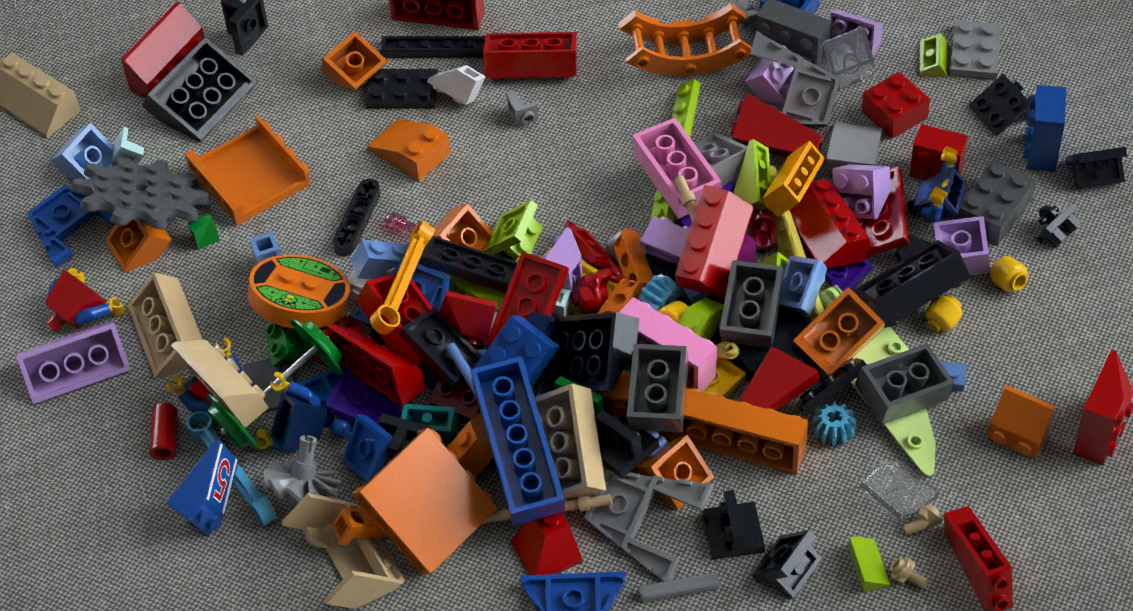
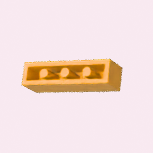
M808 141L787 157L762 198L766 207L773 211L777 217L801 201L825 159L811 141Z

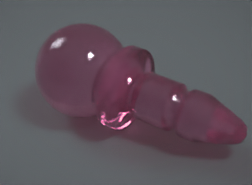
M394 212L387 214L384 218V226L389 231L399 233L404 231L412 232L416 227V224L408 222L406 217Z

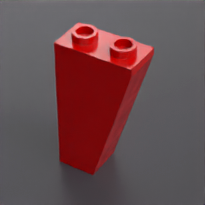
M746 94L744 101L741 100L739 102L737 110L739 118L737 123H733L730 134L733 136L734 141L748 146L749 141L754 139L768 147L769 153L788 157L802 145L811 141L821 153L823 146L822 135L750 94Z
M969 505L944 513V533L984 611H1004L1013 608L1012 566Z

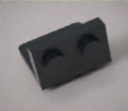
M1004 74L997 78L969 105L970 109L994 135L1002 133L1024 112L1028 113V111L1033 110L1029 109L1030 95L1024 96L1021 93L1024 88L1015 79L1010 81Z

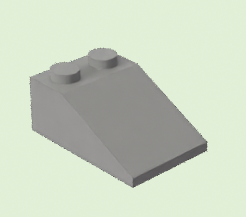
M716 132L694 142L722 181V187L729 181L734 183L735 186L748 146Z

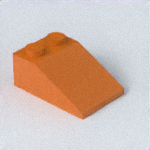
M397 119L367 145L369 151L417 181H421L451 154L448 134L432 124Z
M848 287L793 342L827 375L834 374L846 360L853 358L884 329L885 322Z

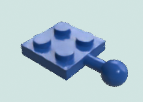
M357 414L352 430L348 420L337 418L332 422V434L337 438H346L349 441L343 463L368 483L383 469L388 446L393 436L366 415Z

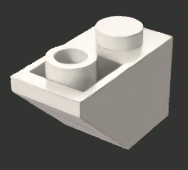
M465 65L438 73L430 77L427 82L433 85V88L438 92L447 93L452 96L455 102L467 105L476 99L486 76Z

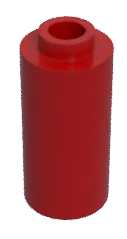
M167 402L160 403L152 409L149 454L152 458L160 461L171 460L176 455L178 409Z

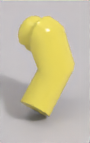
M723 341L715 345L717 346V359L731 360L739 354V347L733 342Z

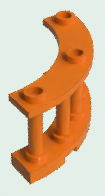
M729 3L720 10L706 15V19L701 21L682 20L665 24L660 23L659 19L648 17L634 10L618 22L619 29L633 37L635 52L625 58V60L630 65L643 71L666 76L690 77L726 68L750 56L752 47L740 39L737 27L747 20L746 13L734 4ZM729 30L732 43L717 50L714 36ZM705 39L708 53L692 56L689 42ZM643 40L653 42L656 52L645 48ZM664 43H679L682 57L666 55Z

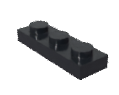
M859 358L846 360L840 366V371L834 375L831 373L825 376L820 381L821 385L815 390L809 389L799 397L800 401L795 405L801 413L810 414L856 379L861 367L867 364L863 359Z

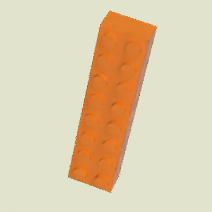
M624 370L613 391L596 392L603 396L604 411L618 418L621 415L627 418L631 373H627ZM686 388L683 432L657 431V433L669 441H673L683 435H688L696 448L797 475L806 451L808 420L802 419L797 415H787L770 408L764 409L750 405L747 402H738L726 399L720 395H711L700 392L697 389Z

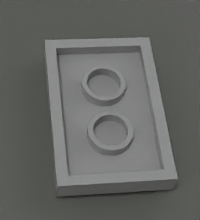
M955 20L950 76L997 79L1001 24Z

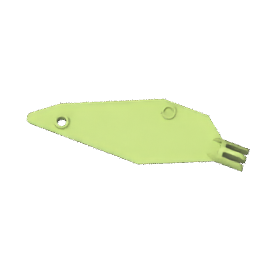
M837 285L818 293L824 309L842 293ZM887 327L858 352L853 359H863L868 365L909 349L893 329ZM856 378V379H854L852 382H850V384L854 387V389H855V390L858 392V394L862 397L861 393L859 392V390H858L857 387L855 386V383H856V380H857V378ZM925 408L883 424L921 473L925 476H932L935 471L936 442L927 409Z

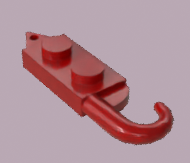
M569 220L565 222V229L568 227L572 230L579 251L585 256L584 259L587 263L604 269L611 268L613 275H611L609 280L613 283L618 284L621 279L625 278L622 270L612 260L611 255L585 228H579Z

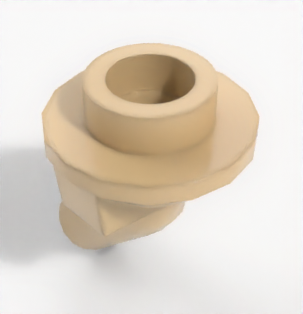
M929 504L926 506L920 505L917 509L920 520L904 525V529L907 535L926 528L933 529L935 525L940 524L942 521L940 511Z
M909 557L898 558L890 568V571H892L891 578L898 583H904L905 580H908L923 589L929 583L928 578L912 571L916 564Z

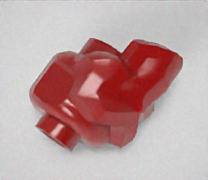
M611 268L590 273L580 278V282L576 285V292H572L571 296L574 307L579 306L583 314L598 312L609 297L606 284L612 275Z

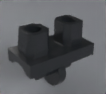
M1072 203L1058 215L1059 208L1057 206H1042L1039 209L1040 219L1038 222L1041 225L1046 223L1048 226L1036 239L1040 243L1046 239L1057 248L1068 237L1059 228L1060 225L1071 234L1082 224L1073 213L1077 207Z

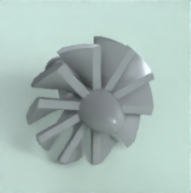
M304 435L300 437L298 457L292 458L283 464L276 460L272 461L269 467L264 469V488L266 490L272 489L280 499L289 496L290 505L293 509L307 493L315 495L323 493L336 497L339 493L331 487L340 486L341 480L326 477L336 474V471L316 470V466L319 465V462L314 460L317 439L307 435L306 440Z

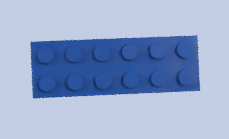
M522 356L470 369L473 387L513 526L565 512V499Z

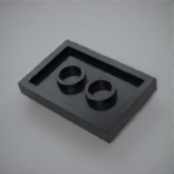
M438 69L378 70L368 79L365 100L366 108L435 109L437 90L427 81L430 77L438 74Z
M435 307L401 327L398 332L405 342L450 388L465 378L446 350L449 344H456L471 369H474L482 357Z

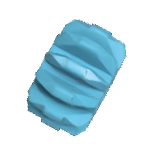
M663 274L655 275L642 288V293L638 299L641 302L648 303L654 310L658 311L660 308L676 301L679 297L680 287L668 276Z
M835 401L831 406L823 403L821 409H816L811 426L813 427L815 438H821L823 444L830 441L833 447L838 441L844 445L847 439H852L854 436L857 421L854 418L853 410H846L845 404L839 407Z

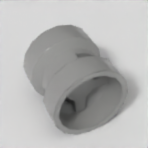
M747 0L739 1L735 6L744 11L747 20L739 24V26L745 32L753 31L756 28V14L758 12L753 10V6Z

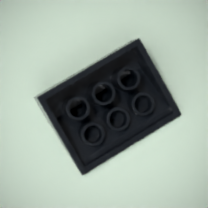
M205 37L147 95L142 107L160 122L201 142L258 81Z
M617 312L555 317L551 340L558 344L560 348L542 372L540 394L555 390L554 382L560 376L583 387L590 388L593 392L613 391L633 352L634 344H637L639 318Z

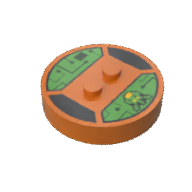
M296 254L278 255L259 262L252 269L249 277L247 297L252 309L262 318L274 324L294 329L291 324L292 319L302 324L309 320L318 328H322L335 323L345 314L350 285L346 276L338 268L324 260Z

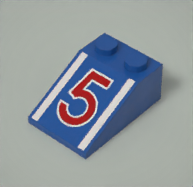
M215 439L166 504L209 537L220 526L225 516L239 460L219 440Z

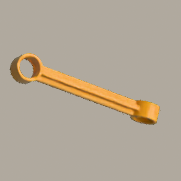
M423 220L416 225L409 237V247L384 305H381L371 315V325L380 334L387 335L400 324L401 318L398 308L424 247L435 232V228ZM381 315L385 316L389 320L390 324H387L381 318Z

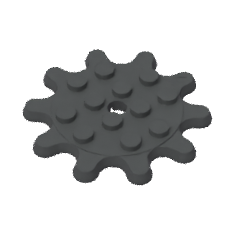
M122 156L117 159L113 167H104L90 163L84 169V175L90 179H74L70 186L72 192L88 195L80 203L82 210L88 212L108 211L112 213L110 221L115 225H127L131 220L137 219L146 221L152 228L164 229L168 224L167 218L177 217L186 221H196L198 219V212L191 205H208L210 203V197L206 191L192 189L199 185L197 175L193 173L174 174L169 172L168 163L163 160H157L153 164L146 166L138 165L132 162L130 158Z

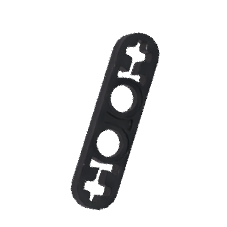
M365 179L358 185L333 237L334 251L337 255L348 256L355 251L380 198V186L376 180ZM360 205L367 206L364 211H356L355 208ZM350 223L359 224L355 229L347 228V225Z

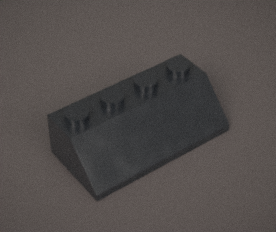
M936 240L853 291L885 322L884 328L897 325L900 319L918 312L928 302L938 300L948 290L961 286L971 276L960 252Z

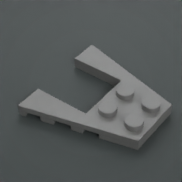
M756 31L750 52L751 56L795 68L782 113L802 125H828L841 79ZM736 100L730 123H737L739 114H737V110L741 100Z
M606 470L604 474L606 491L597 493L594 496L611 494L612 505L592 507L591 511L586 512L584 518L663 582L670 581L680 560L677 557L635 540L634 537L655 492L703 511L714 486L710 483H696L683 479L673 480L660 476H643L630 472L623 478H620L612 471Z

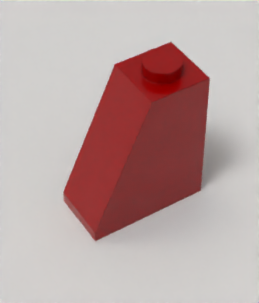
M771 347L740 400L764 409L770 408L777 411L817 383L820 376L816 369Z

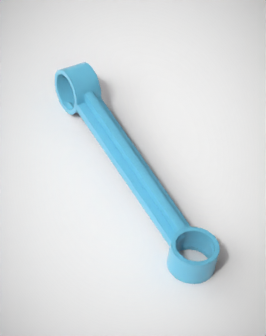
M196 411L187 418L186 424L189 434L193 439L203 441L207 448L212 445L215 439L223 444L215 433V426L208 412ZM200 422L208 423V425L202 429H193V427ZM238 464L233 484L250 505L259 524L264 527L277 519L276 512L269 500L260 494Z

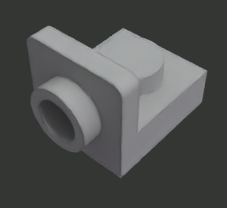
M515 90L506 92L507 109L516 127L538 121V106L535 102L525 105L523 98H519Z

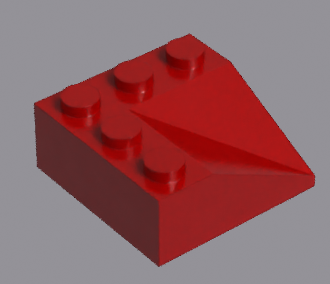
M1114 350L1110 351L1084 406L1073 451L1074 455L1104 465L1107 456L1113 457L1117 447V439L1122 437L1126 427V423L1123 420L1125 417L1130 418L1133 412V403L1131 402L1133 389L1118 354Z

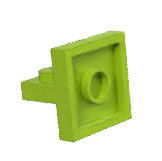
M529 200L501 214L485 251L492 255L505 251L514 260L520 257L522 252L531 254L543 228L533 218L538 205Z

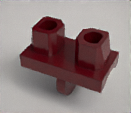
M753 209L749 222L750 237L756 241V253H769L770 248H776L774 212L769 209L760 211Z

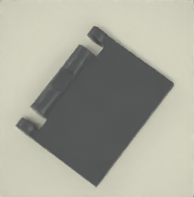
M271 358L245 364L243 369L253 382L251 386L253 387L256 384L264 391L270 385V381L274 382L277 379L274 376L275 372L284 373L292 364L290 361L285 360L282 365L274 367L272 366ZM294 373L286 379L287 382H295ZM274 390L264 399L269 408L263 413L277 410L282 392L287 393V390Z

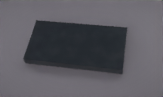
M435 236L431 237L419 260V264L427 268L503 292L507 291L517 262Z

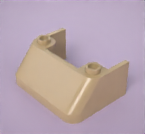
M307 493L284 518L282 524L286 527L303 530L305 539L311 546L325 548L343 580L324 599L325 603L357 609L395 591L404 582V577L382 538L352 539L349 544L340 545L331 527L343 508L362 507L355 503Z

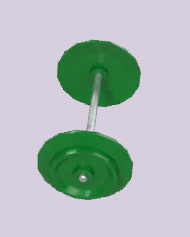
M292 319V326L310 350L283 373L285 380L314 354L333 372L342 376L343 371L339 363L343 360V356L331 342L329 336H326L309 320L302 324ZM278 378L274 381L275 384H280L282 382V380ZM269 385L263 392L267 397L274 389ZM207 394L211 403L207 412L221 428V434H226L242 450L250 446L259 451V446L239 421L213 395Z

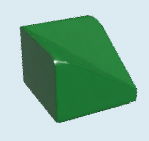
M211 214L199 217L196 221L188 222L191 236L197 249L220 240Z

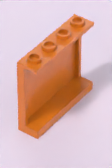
M258 115L254 116L255 127L199 157L193 149L185 153L189 170L197 175L199 182L237 226L310 185L308 178L310 171L304 162L300 163L293 149H288L279 134L275 135L270 124L267 121L263 122Z
M429 428L419 430L417 432L418 436L366 485L359 487L352 493L353 497L421 575L431 574L497 509L493 504L492 496L487 491L481 490L475 483V476L470 471L463 469L458 463V456L453 451L447 450L441 443L442 438L440 435Z

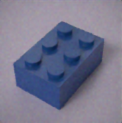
M1037 85L1035 95L1031 94L1029 109L1033 110L1027 113L1026 125L1028 127H1025L1024 141L1028 143L1023 148V159H1027L1026 169L1056 172L1065 125L1067 87Z
M510 316L474 368L522 356L532 387L560 346L522 316Z

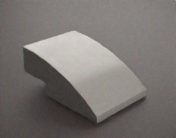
M835 122L827 155L826 171L833 172V168L849 164L876 166L882 128Z

